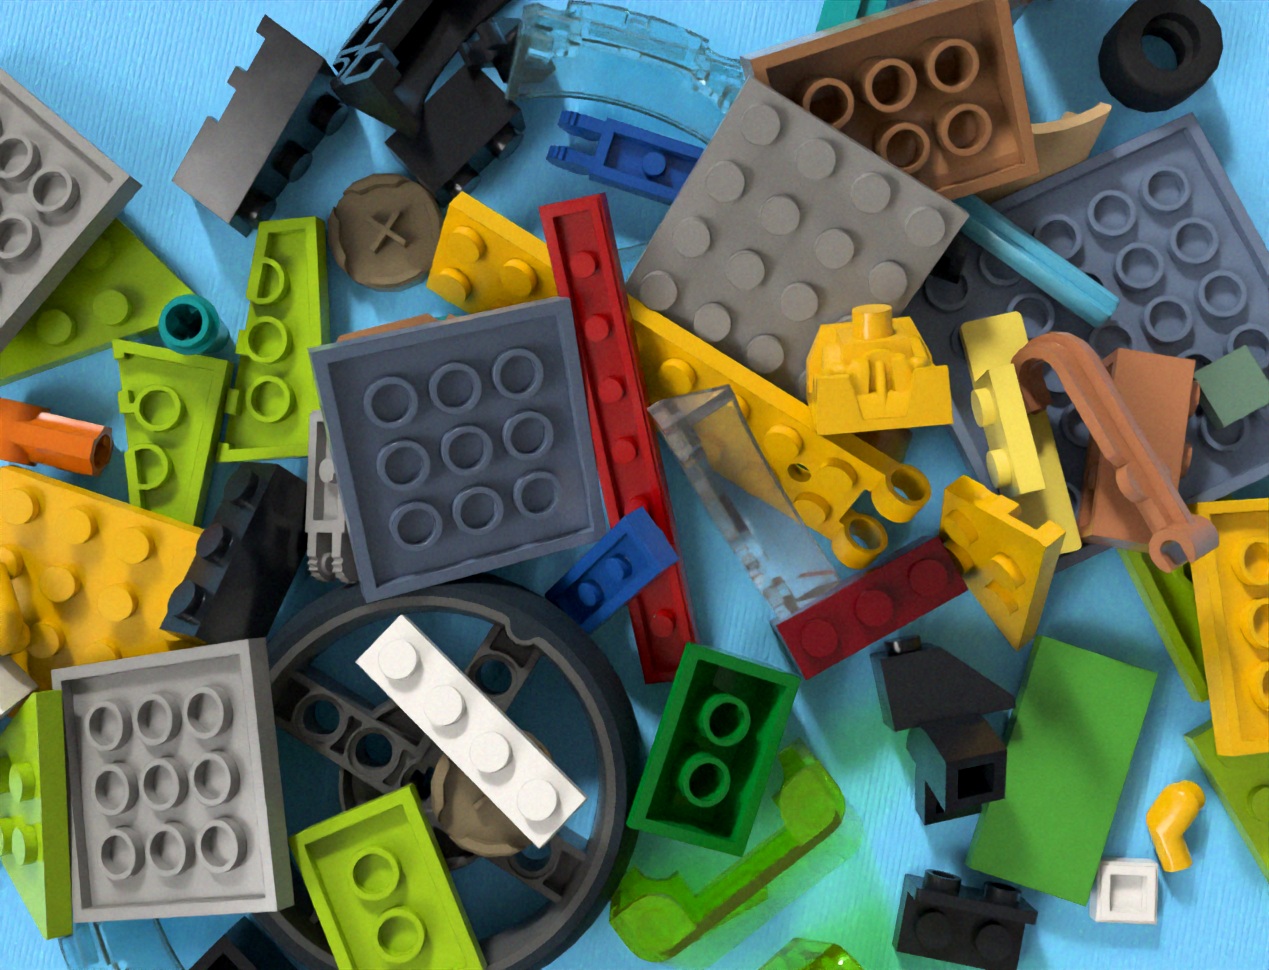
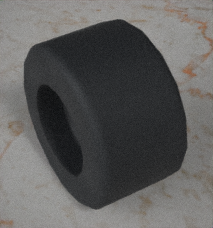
M1138 0L1127 9L1103 38L1098 55L1100 78L1110 95L1127 108L1144 113L1167 111L1194 94L1217 70L1223 51L1221 27L1211 9L1199 0ZM1152 35L1162 38L1172 47L1177 61V68L1174 71L1159 69L1148 61L1142 51L1141 38L1143 36Z

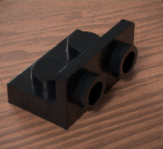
M926 869L924 877L905 873L892 945L897 952L985 970H1017L1025 923L1036 925L1038 911L1021 897V890L993 881H985L983 889L961 885L962 879L960 877L934 869Z

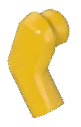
M0 562V656H5L7 654L20 653L27 648L31 633L28 625L23 622V616L5 563Z
M1182 780L1166 786L1146 813V825L1162 869L1166 872L1180 871L1193 864L1183 834L1204 807L1206 800L1202 788L1193 781Z

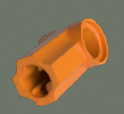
M0 397V460L29 466H37V463L56 467V469L100 477L103 469L110 462L114 447L111 427L51 414V409Z

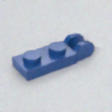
M565 110L561 112L557 124L559 128L573 136L590 141H599L595 154L592 156L566 146L551 145L546 160L563 170L565 169L579 175H589V180L671 206L704 149L608 117L606 121L579 114L578 112Z

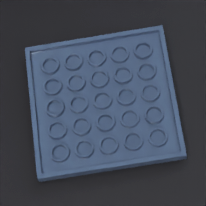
M1191 112L989 204L993 209L1119 298L1120 303L1116 311L1105 324L1100 327H1093L960 230L956 235L969 247L958 284L928 275L899 316L911 317L932 355L934 365H947L954 424H947L945 426L971 478L983 484L992 493L1001 495L999 488L996 489L993 486L988 473L986 455L989 447L984 427L978 426L972 410L971 392L974 388L959 334V328L963 323L1017 311L1022 315L1028 342L1033 338L1052 331L1069 332L1087 342L1097 353L1100 360L1107 357L1117 348L1196 360L1194 372L1246 344L1269 380V251L1196 117ZM1044 362L1043 378L1053 400V404L1047 406L1046 410L1077 523L1090 431L1065 391L1056 371L1049 363ZM1198 402L1195 413L1191 418H1188L1185 441L1190 442L1192 447L1191 463L1186 476L1180 479L1178 493L1186 505L1198 502H1213L1269 476V404L1216 431ZM1082 542V547L1079 550L1059 555L1054 574L1113 547Z

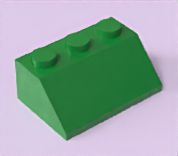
M687 641L626 825L635 830L742 858L801 678L762 661L721 648Z

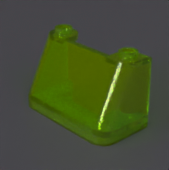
M800 737L776 755L783 767V782L780 790L771 798L779 808V813L785 824L696 894L678 870L668 878L658 879L644 875L636 864L626 871L611 898L609 924L628 949L638 958L675 970H705L849 859L859 849L864 837V827L858 812Z

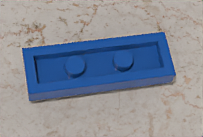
M641 506L624 516L544 596L548 601L568 614L590 636L680 560V558L669 544L664 532L656 526L644 507Z

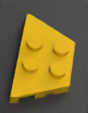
M963 474L944 489L939 538L968 589L1010 645L1018 652L1035 638L1066 531L1050 520L1037 530L1016 519L1022 514L1020 504L1003 495L992 493L983 484Z

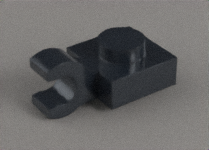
M491 17L485 23H481L476 27L479 40L471 43L462 42L456 46L469 70L496 68L503 83H540L555 70L544 50L545 43L541 34L530 23L529 19Z

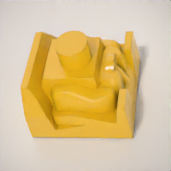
M868 304L852 309V322L820 325L806 359V400L817 436L954 424L947 365H934L932 355L910 316L892 318V307L890 305Z

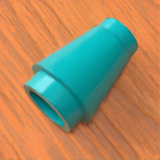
M194 294L178 296L172 299L161 312L159 318L160 336L163 342L176 353L183 355L215 353L222 350L228 343L229 331L227 326L223 323L215 307L201 296Z

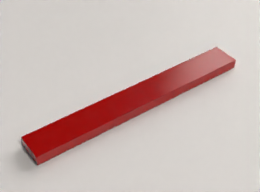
M606 192L551 203L539 206L538 208L558 297H568L571 300L596 467L610 529L624 516L643 506L656 526L664 532L669 544L680 558V560L627 604L646 685L674 681L687 641L701 644Z

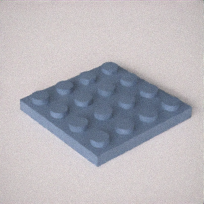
M555 296L307 348L361 592L366 603L597 542L607 534L570 298Z

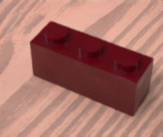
M921 536L876 561L869 567L858 571L770 620L769 623L796 672L805 680H808L969 589L939 536Z

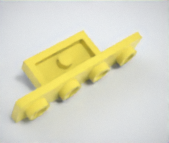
M1017 311L963 323L959 328V334L974 388L971 392V405L978 426L984 427L989 447L986 462L993 486L996 489L999 488L1001 495L1020 504L1022 514L1016 519L1036 530L1050 520L1066 531L1060 554L1079 550L1082 547V542L1047 410L1036 415H1027L1014 363L1010 364L1013 356L1028 343L1022 315Z

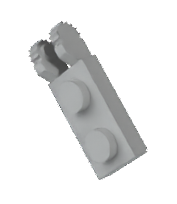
M312 410L309 419L305 532H308V571L311 572V577H315V580L321 582L336 581V578H339L340 582L355 584V582H359L323 417L321 410Z

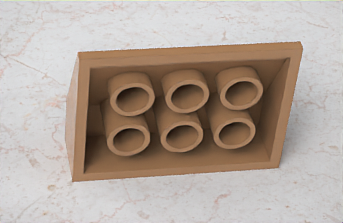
M916 0L739 56L745 81L750 74L950 201L1040 173L1008 0Z

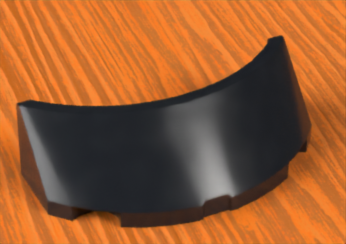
M379 0L357 28L352 31L336 56L332 66L338 74L330 81L331 89L344 103L413 139L422 129L420 117L424 102L441 72L458 52L456 46L462 42H467L476 33V27L493 17L511 0Z

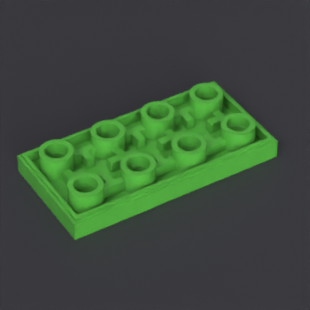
M1036 634L1015 700L1016 708L1012 710L1002 741L1007 748L1005 799L982 805V811L979 814L964 862L969 868L1086 907L1158 673Z

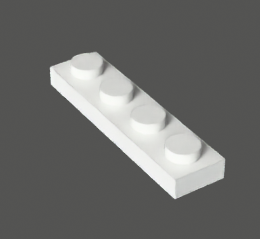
M401 614L355 661L539 849L543 848L589 799L408 617Z

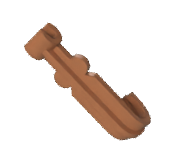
M1052 331L1031 339L1022 349H1019L1013 356L1010 364L1014 363L1027 415L1041 413L1046 410L1047 406L1053 404L1043 378V364L1047 362L1056 371L1065 391L1104 457L1114 467L1116 482L1120 491L1128 500L1135 503L1153 533L1149 542V554L1153 563L1160 570L1170 573L1188 561L1191 563L1195 562L1219 546V535L1216 527L1203 516L1190 513L1172 483V475L1168 465L1163 458L1153 451L1147 436L1107 369L1087 342L1069 332Z

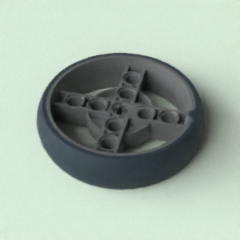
M482 572L366 603L359 582H355V584L347 583L328 592L307 605L286 622L266 643L275 726L283 729L340 766L338 788L342 812L414 782L449 871L470 865L483 856L461 849L449 838L450 834L443 829L441 822L438 823L432 810L431 793L421 787L425 778L418 770L425 774L431 767L436 769L438 760L444 752L391 698L375 706L312 666L311 664L335 642L373 622L411 613L441 612L460 614L494 624L465 669L464 674L505 714L542 655L555 666L579 700L591 729L598 761L599 788L597 808L588 840L564 825L548 842L551 852L542 859L528 858L521 851L511 856L484 857L550 899L533 914L514 926L477 940L487 963L485 970L543 969L572 947L599 917L626 873L637 843L639 830L629 828L626 822L645 769V760L634 710L619 676L606 655L589 634L568 614L546 598L524 586L493 574ZM498 660L509 668L512 674V682L509 689L495 692L484 685L481 679V669L486 661ZM319 700L329 701L337 708L340 722L336 730L325 729L317 722L315 708ZM378 733L389 740L392 746V757L389 762H378L368 755L366 750L368 734ZM290 859L295 905L277 912L251 914L265 932L287 954L309 970H339L304 880Z

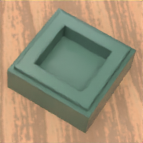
M1246 344L1194 372L1193 380L1198 381L1200 384L1199 403L1216 431L1269 404V380Z

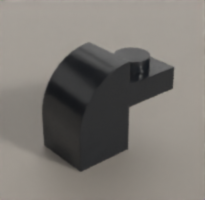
M973 713L915 725V728L909 730L906 749L916 764L915 810L924 826L978 814L982 811V804L1005 799L1007 748L984 717Z

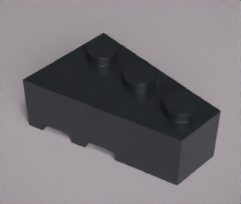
M266 14L255 31L264 37L265 40L247 71L241 66H235L227 83L235 88L236 91L218 121L213 116H207L171 180L246 238L253 229H258L259 222L270 220L277 207V197L289 182L294 183L307 172L312 163V152L325 135L331 136L340 129L349 111L348 104L341 101L331 89L330 81L336 75L325 58Z

